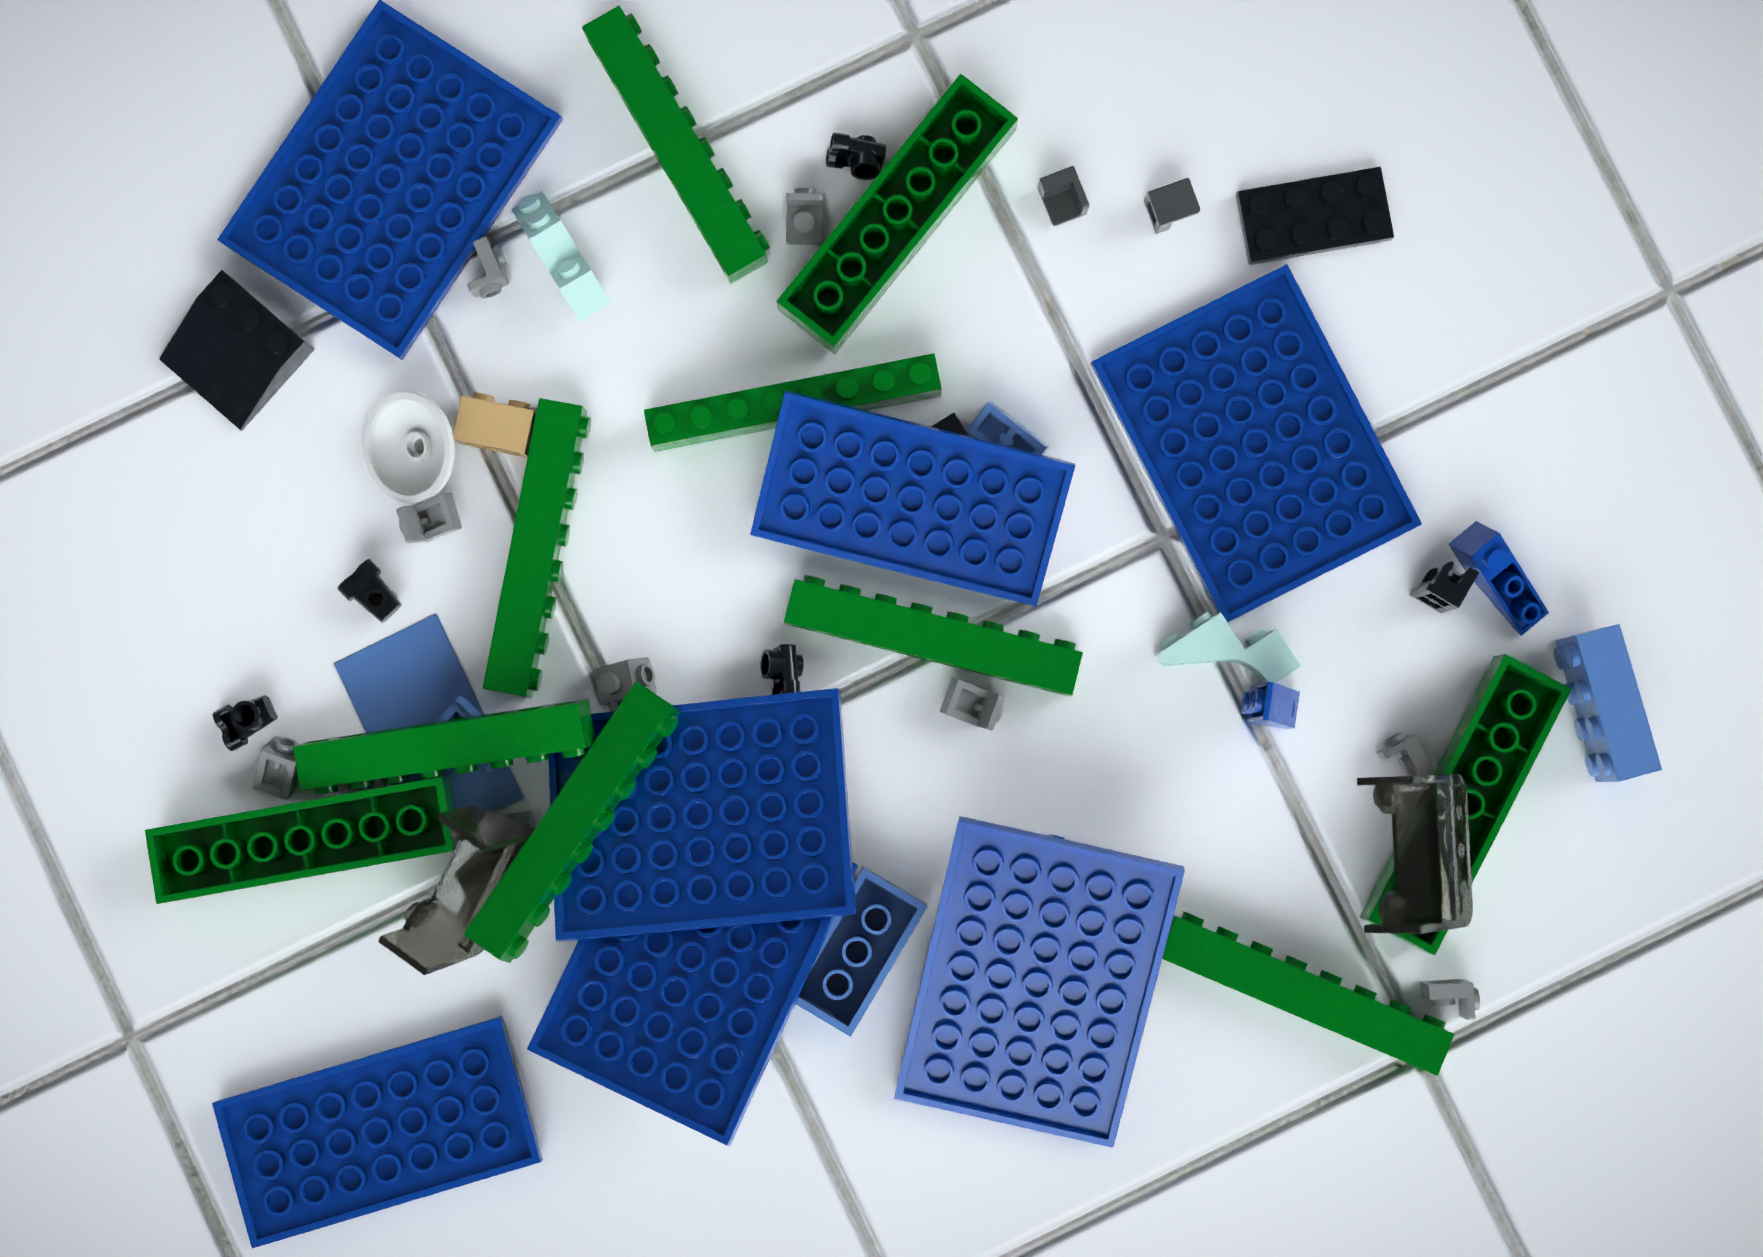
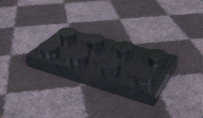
M1381 167L1247 189L1236 193L1249 265L1386 242L1394 238Z

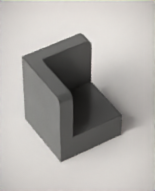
M1074 165L1039 178L1037 189L1053 226H1058L1087 215L1090 205Z
M1189 177L1148 191L1144 198V204L1155 234L1167 231L1174 222L1194 216L1200 212V206Z

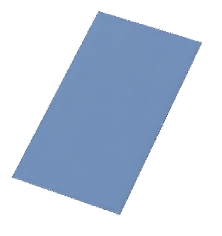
M437 614L334 663L366 732L437 722L460 695L467 696L482 710ZM478 764V770L468 773L456 774L455 768L442 770L443 775L438 777H450L459 830L481 820V817L489 816L524 799L509 766L499 768L492 776H489ZM419 773L407 775V781L394 783L391 786L425 779H420Z

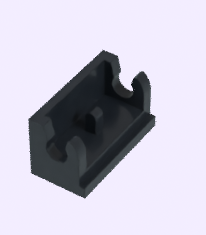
M1448 562L1441 567L1439 572L1436 567L1430 569L1425 574L1420 585L1412 589L1410 596L1439 613L1457 609L1462 604L1479 572L1469 567L1461 575L1453 573L1449 576L1448 573L1453 569L1454 562Z

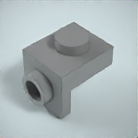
M485 236L473 241L486 276L467 284L471 294L475 298L481 296L482 299L499 294L502 291L501 287L509 284L502 269V266L507 265L503 251L499 244L493 246Z
M442 493L419 504L402 506L396 509L399 527L407 543L429 542L462 528L452 493Z
M648 657L628 659L593 669L601 705L622 701L635 681L653 693L657 691L655 673Z
M952 677L940 712L971 725L992 731L1002 716L1005 696Z

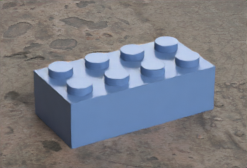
M1620 624L1555 640L1557 647L1554 648L1555 662L1558 668L1564 671L1567 681L1564 685L1572 689L1567 701L1570 705H1574L1577 719L1574 721V726L1578 738L1584 741L1588 755L1585 756V765L1590 776H1594L1596 782H1620L1661 771L1662 766Z
M864 866L854 881L856 915L837 916L834 918L795 1003L850 1037L928 907L927 903Z

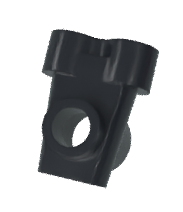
M833 132L830 146L827 149L826 167L839 169L851 167V175L856 179L872 180L879 175L886 155V144L877 143L876 139L869 135L852 138L849 134Z
M367 559L337 589L348 601L356 600L381 623H384L402 604L398 600L396 593L389 589L379 576L381 570L371 559ZM377 593H381L383 596L382 604L376 607L373 606L374 596Z
M780 644L773 650L765 649L761 656L760 670L763 679H773L772 695L801 692L798 677H801L803 673L804 660L802 655H797L796 645Z
M266 695L251 701H240L234 707L228 704L212 714L215 724L222 732V740L226 748L232 752L248 744L250 736L278 718L270 698Z

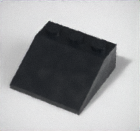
M221 270L195 299L159 360L239 430L243 431L315 349L237 281Z

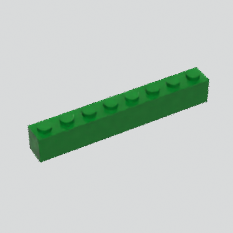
M619 5L582 26L588 43L730 284L768 263L765 251L769 250L770 247L760 230L752 231L747 222L752 217L741 198L735 201L728 189L733 187L730 178L723 167L716 170L710 159L715 156L710 144L705 137L698 139L692 127L697 125L694 117L687 106L680 108L674 96L679 93L669 75L662 77L656 66L660 64V61L650 44L643 46L637 36L642 33V30L633 14L630 13L626 16Z
M935 353L644 409V416L650 446L654 452L776 429L785 390L868 411L940 397L942 388Z
M539 398L482 689L532 698L533 691H538L540 688L542 670L537 669L540 654H546L549 644V633L544 632L547 618H553L556 608V597H552L554 582H560L563 572V561L559 560L561 546H567L570 536V525L566 524L568 510H574L577 499V489L573 488L575 474H581L584 463V453L580 452L582 438H588L591 427V417H587V411L581 405Z
M804 575L803 581L794 580L784 618L785 625L1069 697L1073 695L1083 652L1075 650L1076 643L1055 639L1054 644L1039 641L1040 634L1020 629L1018 635L1003 632L1004 625L983 620L982 626L967 623L968 616L947 611L946 617L932 614L933 607L915 602L911 603L910 608L896 605L897 598L876 593L874 599L860 596L861 589L844 584H840L839 590L825 587L826 580L809 575Z
M635 681L463 935L501 961L511 963L513 958L517 959L523 954L529 943L527 940L528 936L535 926L539 927L547 919L550 913L549 905L555 896L561 895L568 888L572 880L570 874L576 865L583 863L591 854L593 844L591 843L600 831H605L612 823L615 816L613 811L621 799H627L636 786V781L634 780L642 768H648L657 755L656 747L663 737L670 736L678 724L677 716L680 714L678 709Z
M589 699L307 741L293 746L300 790L314 789L315 795L338 791L337 785L348 783L351 790L369 787L373 785L372 780L384 778L385 784H394L407 781V775L419 773L420 779L434 778L443 775L442 770L455 768L456 774H462L478 770L477 764L490 763L491 769L514 765L513 759L526 757L527 763H536L549 760L550 753L562 752L563 758L576 757L585 754V748L594 743L595 734Z
M1185 911L1181 918L1173 916L1163 960L1438 1076L1455 1035L1444 1030L1446 1022L1428 1014H1425L1423 1020L1409 1015L1411 1007L1390 999L1387 1006L1375 1000L1376 992L1357 984L1353 991L1340 986L1343 978L1322 969L1319 976L1305 971L1307 963L1289 955L1286 956L1285 961H1281L1271 956L1272 948L1252 940L1250 947L1237 942L1239 934L1218 926L1216 932L1202 927L1204 919Z

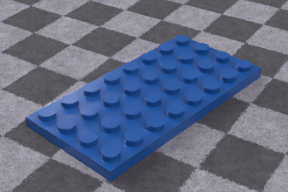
M785 390L750 535L1037 607L1076 465L1065 460Z
M502 1016L212 1103L252 1249L543 1161Z

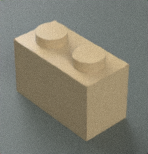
M473 392L472 397L461 395L453 431L454 441L471 447L524 458L528 457L536 412L530 410L531 404L518 400H509L508 405L494 402V396L479 392Z

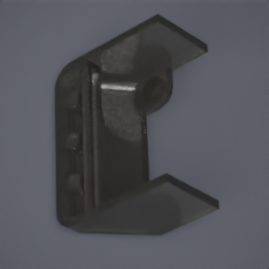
M1459 774L1357 778V786L1376 785L1373 791L1375 805L1379 807L1383 814H1392L1395 890L1388 891L1379 903V915L1383 923L1364 925V933L1422 934L1467 927L1473 915L1467 788L1463 777Z
M475 805L440 813L437 820L451 829L450 834L458 840V844L432 897L420 903H413L405 913L404 920L406 922L403 928L381 935L378 942L423 975L479 955L484 949L463 934L535 828L533 826Z

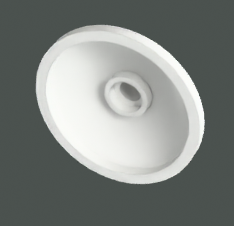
M406 391L396 392L384 397L369 413L363 430L362 450L367 470L377 487L390 498L404 503L425 501L439 493L451 475L455 460L453 432L448 419L440 407L422 394Z

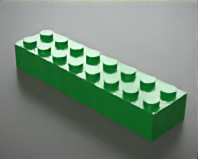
M960 73L777 299L778 310L835 355L1014 134L1018 118Z
M1507 654L1493 656L1435 769L1437 775L1430 778L1359 918L1425 953L1436 955L1572 690L1571 688Z
M436 777L145 830L156 904L462 850L450 777Z

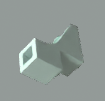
M543 191L521 199L518 205L511 210L579 322L611 304Z
M1209 612L1204 613L1189 623L1193 629L1183 637H1180L1178 632L1159 643L1162 651L1155 655L1157 660L1164 666L1235 662L1249 669L1261 683H1277L1301 667V664L1277 629L1266 633L1264 628L1260 629L1245 639L1248 646L1244 648L1221 612L1211 617Z

